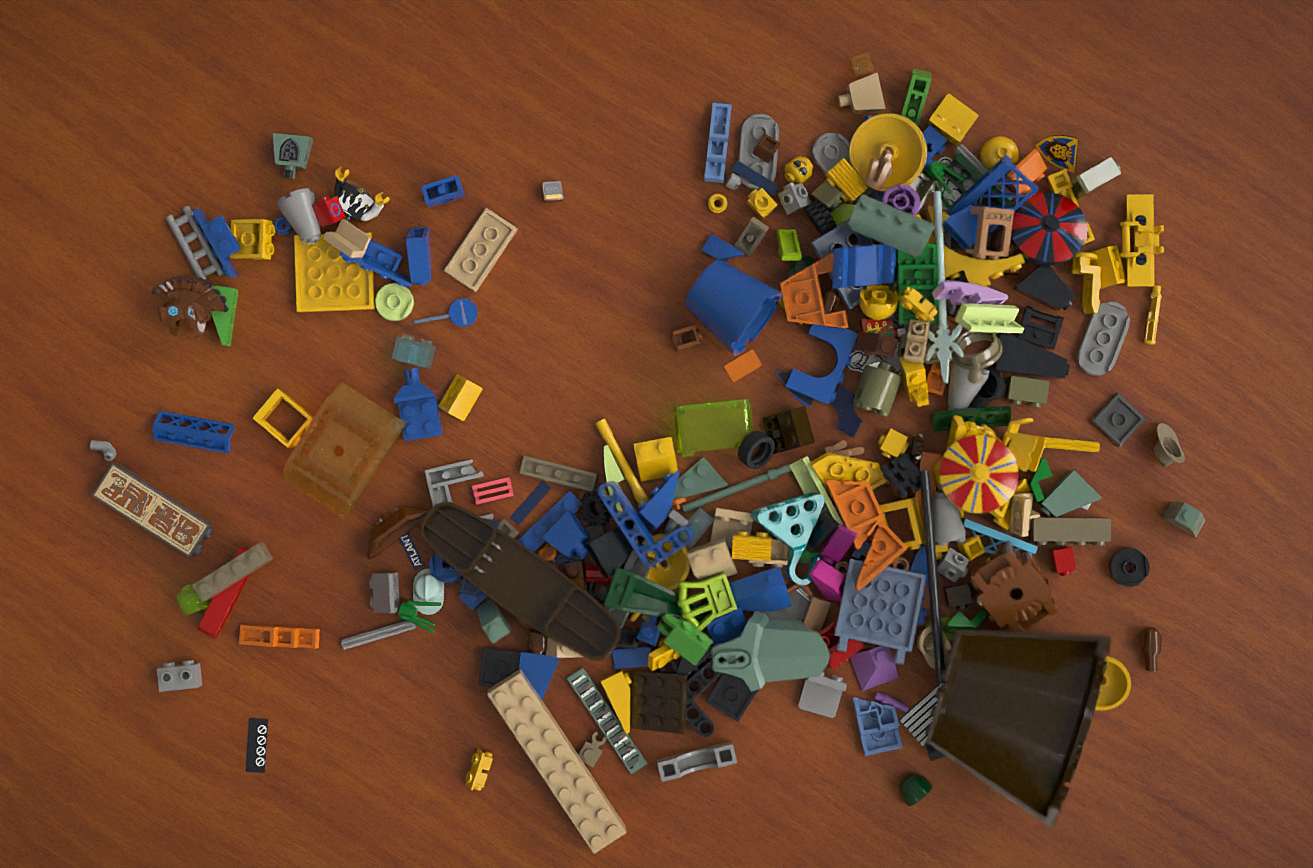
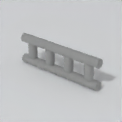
M184 207L182 210L185 215L176 220L172 215L167 216L165 219L196 276L202 277L205 280L207 279L206 276L215 271L218 276L223 275L224 272L222 271L221 264L213 255L212 247L203 237L201 227L194 221V214L190 207ZM189 221L194 231L183 236L179 226ZM198 238L203 248L193 253L188 243ZM207 255L212 265L202 270L197 260Z

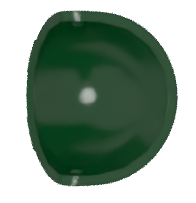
M912 773L900 782V796L907 806H913L931 791L933 785L926 777Z

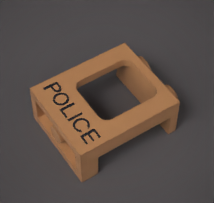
M972 206L971 214L978 215L974 249H966V253L974 254L973 258L985 259L986 255H988V259L995 260L1000 259V256L1008 257L1014 210ZM990 224L1003 226L1000 251L986 250L988 226Z

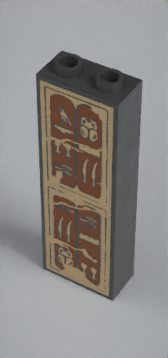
M112 463L92 494L96 499L188 557L198 556L204 547L202 546L204 540H208L214 532L212 528L215 524L119 463Z

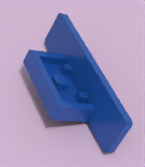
M195 208L192 210L195 215L193 216L194 221L204 231L203 237L213 247L212 253L223 265L221 268L224 274L233 278L239 276L229 256L241 250V247L224 217L220 215L209 222L201 209Z
M371 239L362 258H350L340 251L342 259L349 263L355 262L360 264V267L364 270H373L382 278H391L402 287H411L412 285L410 277L396 271L403 257V254Z

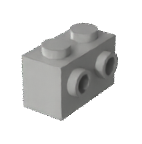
M194 660L182 661V665H175V662L163 663V667L157 668L159 692L202 686L200 663H194Z

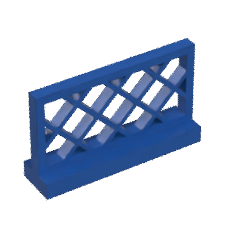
M1005 154L950 206L949 213L954 215L974 202L975 206H977V200L980 197H988V206H986L988 208L1009 209L1015 212L1039 188ZM1011 169L1016 174V180H1005V174ZM994 184H1002V193H991V187ZM1005 184H1016V193H1005ZM1019 184H1027L1031 190L1028 193H1019ZM991 197H1002V206H991ZM1005 197H1016V204L1014 206H1005ZM990 224L988 232L994 231L999 224Z

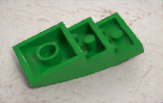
M926 243L921 255L916 257L897 249L898 295H905L903 291L907 287L914 288L922 295L919 303L927 299L938 311V299H935L932 295V292L939 286L937 243ZM898 300L899 324H910V319L918 320L915 317L916 314L911 310L905 309ZM937 312V314L933 317L934 320L930 321V324H938Z

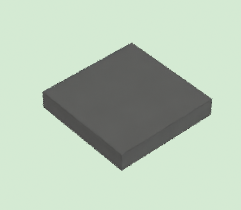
M1116 393L1092 418L1091 422L1120 447L1146 418L1125 398Z

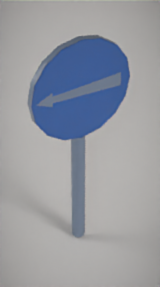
M458 299L451 304L449 314L414 320L413 323L418 324L450 317L455 325L467 327L475 322L477 308L468 299Z

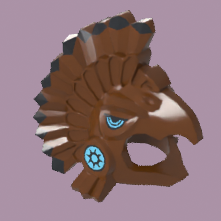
M188 274L185 276L179 275L166 280L164 283L159 284L158 287L152 289L151 294L159 296L160 300L165 302L163 306L157 307L160 321L166 320L170 334L177 337L180 319H187L191 323L190 329L194 330V339L204 333L206 322L212 316L211 311L227 312L229 310L225 304L227 298L220 295V290L214 289L215 284L211 283L209 278L204 280L202 277L190 276Z

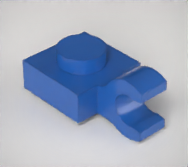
M650 615L649 622L643 621L636 639L656 646L661 634L657 626L662 617Z

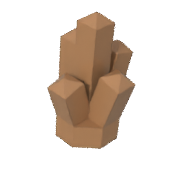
M883 150L880 159H870L867 174L863 181L867 186L881 190L886 180L892 175V163L890 161L892 153L890 150Z
M844 440L831 447L824 448L825 453L828 452L847 457L863 454L865 451L863 447L841 450L847 446V442Z

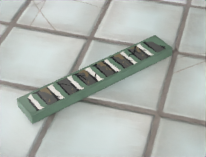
M582 667L569 676L567 680L629 772L633 774L645 766L647 761L629 734L625 733L622 724L585 669Z

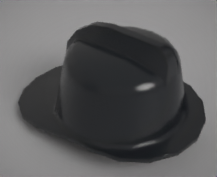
M988 369L990 372L987 381L969 406L972 408H983L991 401L998 400L1004 395L1007 381L1003 379L997 369Z

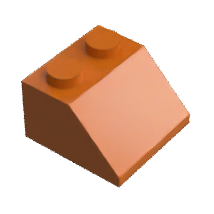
M1036 148L1016 165L1023 174L1036 183L1045 176L1043 172L1047 169ZM1011 170L1005 176V180H1016V174ZM1005 184L1012 193H1016V184ZM1019 184V193H1027L1031 189L1027 184Z

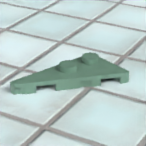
M703 457L677 480L673 500L726 487L728 484Z

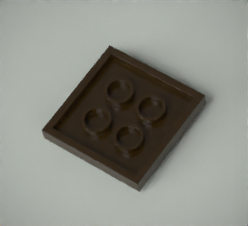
M633 670L630 728L684 734L687 675Z

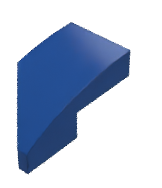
M713 234L710 235L702 248V251L707 255L724 262L728 261V259L744 255L742 251Z

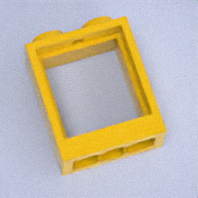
M277 389L253 417L256 422L287 448L297 447L302 441L301 436L305 432L308 433L315 424L313 422L316 420L315 417L281 389ZM283 399L307 419L290 440L266 421Z
M916 497L880 504L879 507L884 515L882 521L887 527L888 523L885 512L908 508L915 540L903 543L910 547V550L921 548V544L925 543V535Z

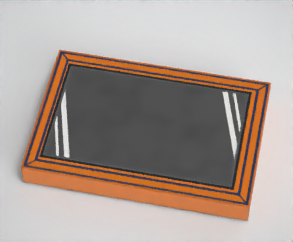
M794 584L787 589L791 607L774 612H759L765 613L769 619H794L802 621L810 598L814 594L808 585Z

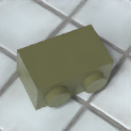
M1009 376L1005 400H1010V404L1015 405L1027 402L1030 407L1040 408L1041 404H1047L1050 381Z

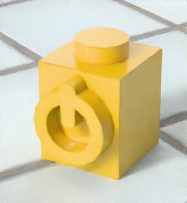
M763 188L759 191L755 189L748 195L749 200L747 204L761 220L777 207L775 201Z
M891 428L888 429L886 434L881 435L877 443L880 445L878 449L882 451L881 455L888 459L903 455L909 445V442L906 441L908 437Z

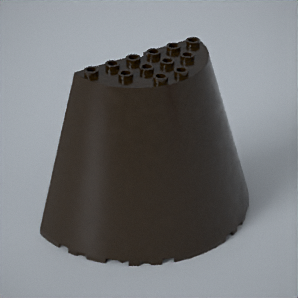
M987 630L955 631L951 643H954L953 648L948 651L946 657L948 666L947 669H943L941 680L944 683L941 687H938L935 698L938 701L936 706L932 707L930 717H933L932 722L927 725L925 731L927 736L926 742L1041 822L1053 828L1069 792V787L1065 786L1066 782L1070 783L1074 777L1083 751L1084 741L1090 729L1100 695V687L1103 683L1108 664L1106 658L1111 649V636Z

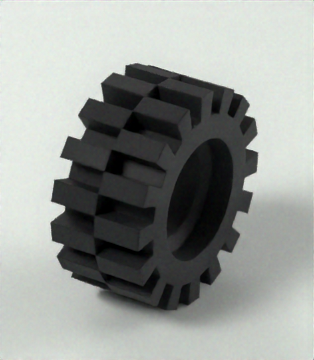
M815 200L804 208L807 217L821 235L837 227L836 222L833 220L834 218L819 200Z
M599 489L587 492L582 496L583 499H580L582 505H579V509H582L580 515H584L582 519L584 521L588 520V525L598 526L611 521L610 519H613L612 514L599 496ZM595 501L600 507V514L595 510Z

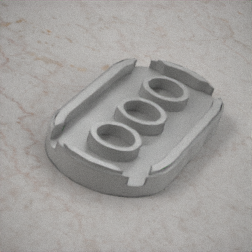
M754 114L742 125L739 162L773 182L776 176L778 149L769 163L755 156L753 152L764 134L779 142V128L770 116ZM738 174L741 183L750 190L757 189L758 191L761 189Z
M826 133L816 140L812 150L813 159L825 175L843 158L851 166L849 157L850 143L844 136L837 133ZM869 187L863 194L869 196L873 189Z
M1117 302L1102 303L1098 308V313L1091 314L1077 351L1078 365L1085 373L1099 376L1109 372L1114 367L1130 325L1129 315L1123 305Z

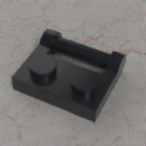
M1026 306L1021 322L1024 330L1023 333L1017 334V338L1054 350L1064 317H1055L1033 310V307ZM1030 317L1052 323L1054 328L1030 322Z

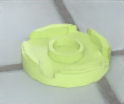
M397 283L388 284L378 291L375 299L376 308L385 319L401 321L412 312L414 297L407 287H402Z

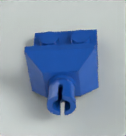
M418 368L411 369V371H403L405 386L401 387L394 398V403H398L404 441L443 435L436 393L420 382Z

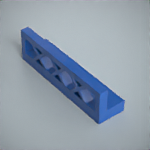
M159 411L152 426L154 440L227 454L231 450L230 439L235 429V424ZM166 418L171 419L172 422L165 424L161 423V420ZM183 422H188L191 425L187 427H181L179 424ZM204 425L208 426L210 429L203 431L199 430L198 427ZM221 429L228 430L226 435L219 434L217 431Z

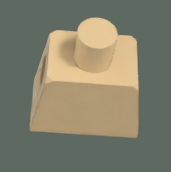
M878 73L848 84V94L838 96L840 107L851 105L853 114L881 113L885 110Z

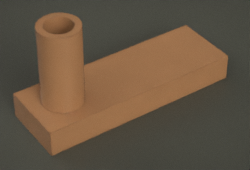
M811 596L802 620L803 624L809 630L820 632L831 602Z

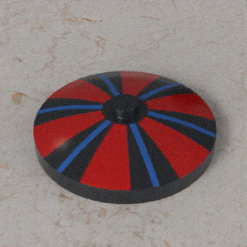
M1052 192L1036 193L1014 212L1010 239L1016 250L1026 259L1041 265H1059L1074 258L1082 249L1087 238V222L1082 210L1069 198Z

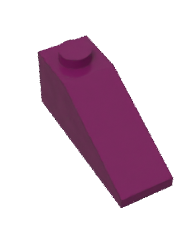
M840 525L827 537L818 556L828 565L835 566L842 559L858 533Z

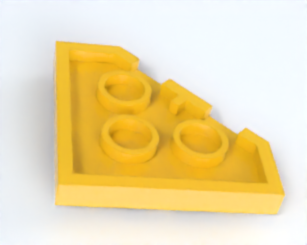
M828 452L811 461L814 470L828 493L829 490L825 484L827 480L868 482L872 490L888 481L882 476L883 473L879 469L880 465L876 462Z

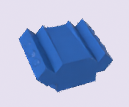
M887 244L834 249L833 289L895 282L896 248Z

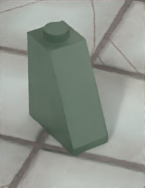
M1070 470L1044 496L1045 500L1040 501L1038 504L1041 506L1040 510L1046 516L1057 517L1096 502L1102 497L1078 473Z
M1171 502L1162 519L1195 538L1205 523L1202 512L1185 502Z
M491 598L476 607L482 628L492 643H495L513 629L496 602Z

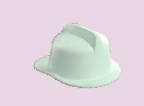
M430 568L420 571L416 575L413 584V601L442 603L441 606H415L419 612L426 615L438 612L443 606L444 582L437 580L431 574Z

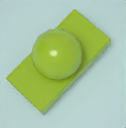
M777 229L779 257L784 261L801 260L802 254L796 230Z

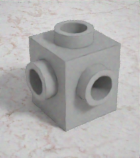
M790 183L784 186V191L778 194L787 215L798 212L811 204L803 183L797 185Z
M949 547L948 551L942 555V559L938 562L937 572L956 582L959 577L963 578L968 571L966 566L969 559Z

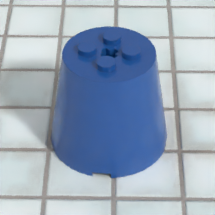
M719 259L700 274L699 279L688 292L685 306L730 353L736 356L746 349L745 344L747 341L753 342L766 326L778 307L776 301L781 300L782 293Z

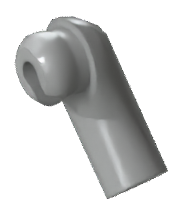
M91 441V450H101L105 460L112 461L116 458V450L110 442Z

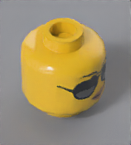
M797 156L785 165L784 176L789 183L796 185L803 183L812 176L813 165L808 158Z

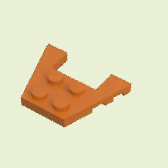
M834 253L829 254L780 283L788 321L849 328L845 310L825 314L818 274L833 271Z

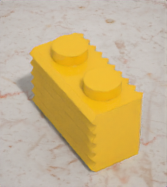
M844 158L825 175L827 178L825 181L843 194L841 200L845 203L848 201L851 204L869 188Z
M737 531V534H733L732 559L771 561L772 536H768V532H756V535H751L749 531Z

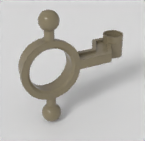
M968 330L956 339L955 343L962 351L966 346L976 341L987 340L992 342V345L981 353L974 355L963 354L964 357H960L953 350V347H950V351H952L950 360H955L958 366L970 370L967 378L972 384L980 383L983 380V373L980 369L994 363L1002 354V343L994 332H970ZM904 334L899 338L897 349L899 357L905 355L908 334ZM927 342L924 362L927 364L940 362L937 356L939 348L936 349V353L930 360L926 361L927 352L932 346L929 342Z

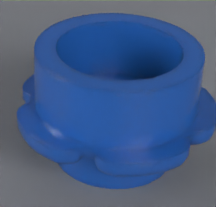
M281 216L274 222L275 231L278 234L287 235L291 232L292 226L284 216Z

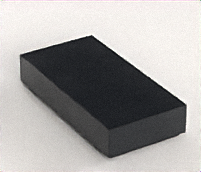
M824 511L815 523L807 542L809 546L816 550L838 527L839 523L827 511Z

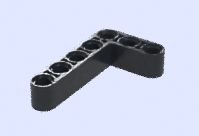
M712 658L705 662L695 674L687 678L686 720L703 737L712 735L714 724L693 699L722 674V672L714 670V674L711 677L703 675V671L706 668L713 669ZM691 681L699 682L700 686L697 690L689 688ZM690 708H695L698 714L695 717H690L687 711ZM705 722L711 725L710 730L706 732L700 729V725Z

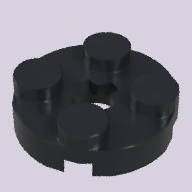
M1124 548L1112 555L1109 570L1115 582L1123 586L1134 587L1140 585L1145 577L1148 576L1150 565L1147 557L1137 549ZM1128 562L1134 565V569H1131L1130 573H1128V570H1125Z

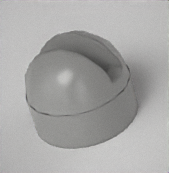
M731 173L725 186L732 190L738 189L741 184L740 177Z

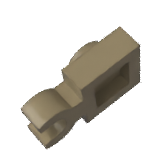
M597 730L592 735V743L586 740L578 754L581 760L591 767H594L603 752L599 746L603 745L607 739L604 736L602 740H597Z

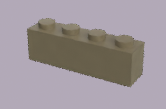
M1032 518L1030 540L1035 541V545H1047V541H1055V545H1066V541H1074V545H1086V542H1093V545H1105V542H1111V519Z
M259 543L192 586L202 602L208 601L273 560V557L265 544Z

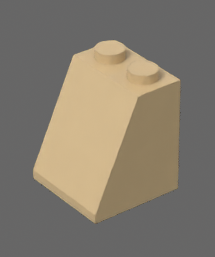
M726 537L691 548L688 551L687 555L693 573L699 582L723 572L726 574V577L738 574Z

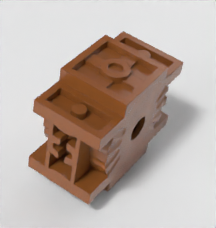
M1008 540L999 551L980 564L975 563L971 566V582L977 589V603L982 609H987L990 613L988 616L994 624L998 623L1001 628L1006 625L1009 631L1025 632V630L1050 614L1052 617L1058 610L1056 601L1051 595L1053 592L1050 580L1027 551L1020 555Z

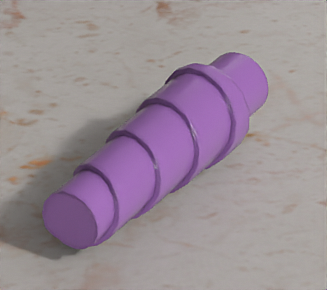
M876 692L874 699L880 701L883 705L894 706L895 709L907 712L909 709L908 705L885 693Z

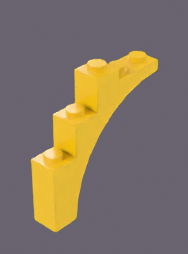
M932 233L927 243H936ZM944 245L945 278H950V280L961 277V273L964 272L969 283L988 288V286H991L990 277L993 279L999 278L1004 275V271L1009 269L1011 272L1022 268L1021 264L1024 263L1022 254L1007 259L981 260L960 255Z

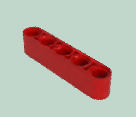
M241 546L237 550L233 559L243 554L248 549ZM250 574L213 597L199 624V631L215 639L218 637Z

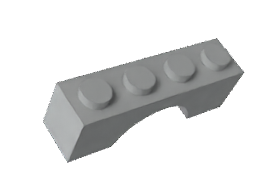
M732 741L657 759L662 782L680 778L697 770L713 767L720 768L737 763Z

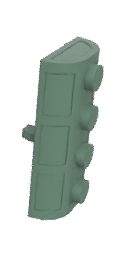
M864 194L861 195L848 222L852 230L915 257L921 255L935 227L933 223H929Z

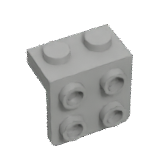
M822 672L817 677L806 678L798 706L800 709L834 718L842 691L846 690L847 683L840 676H825V672Z

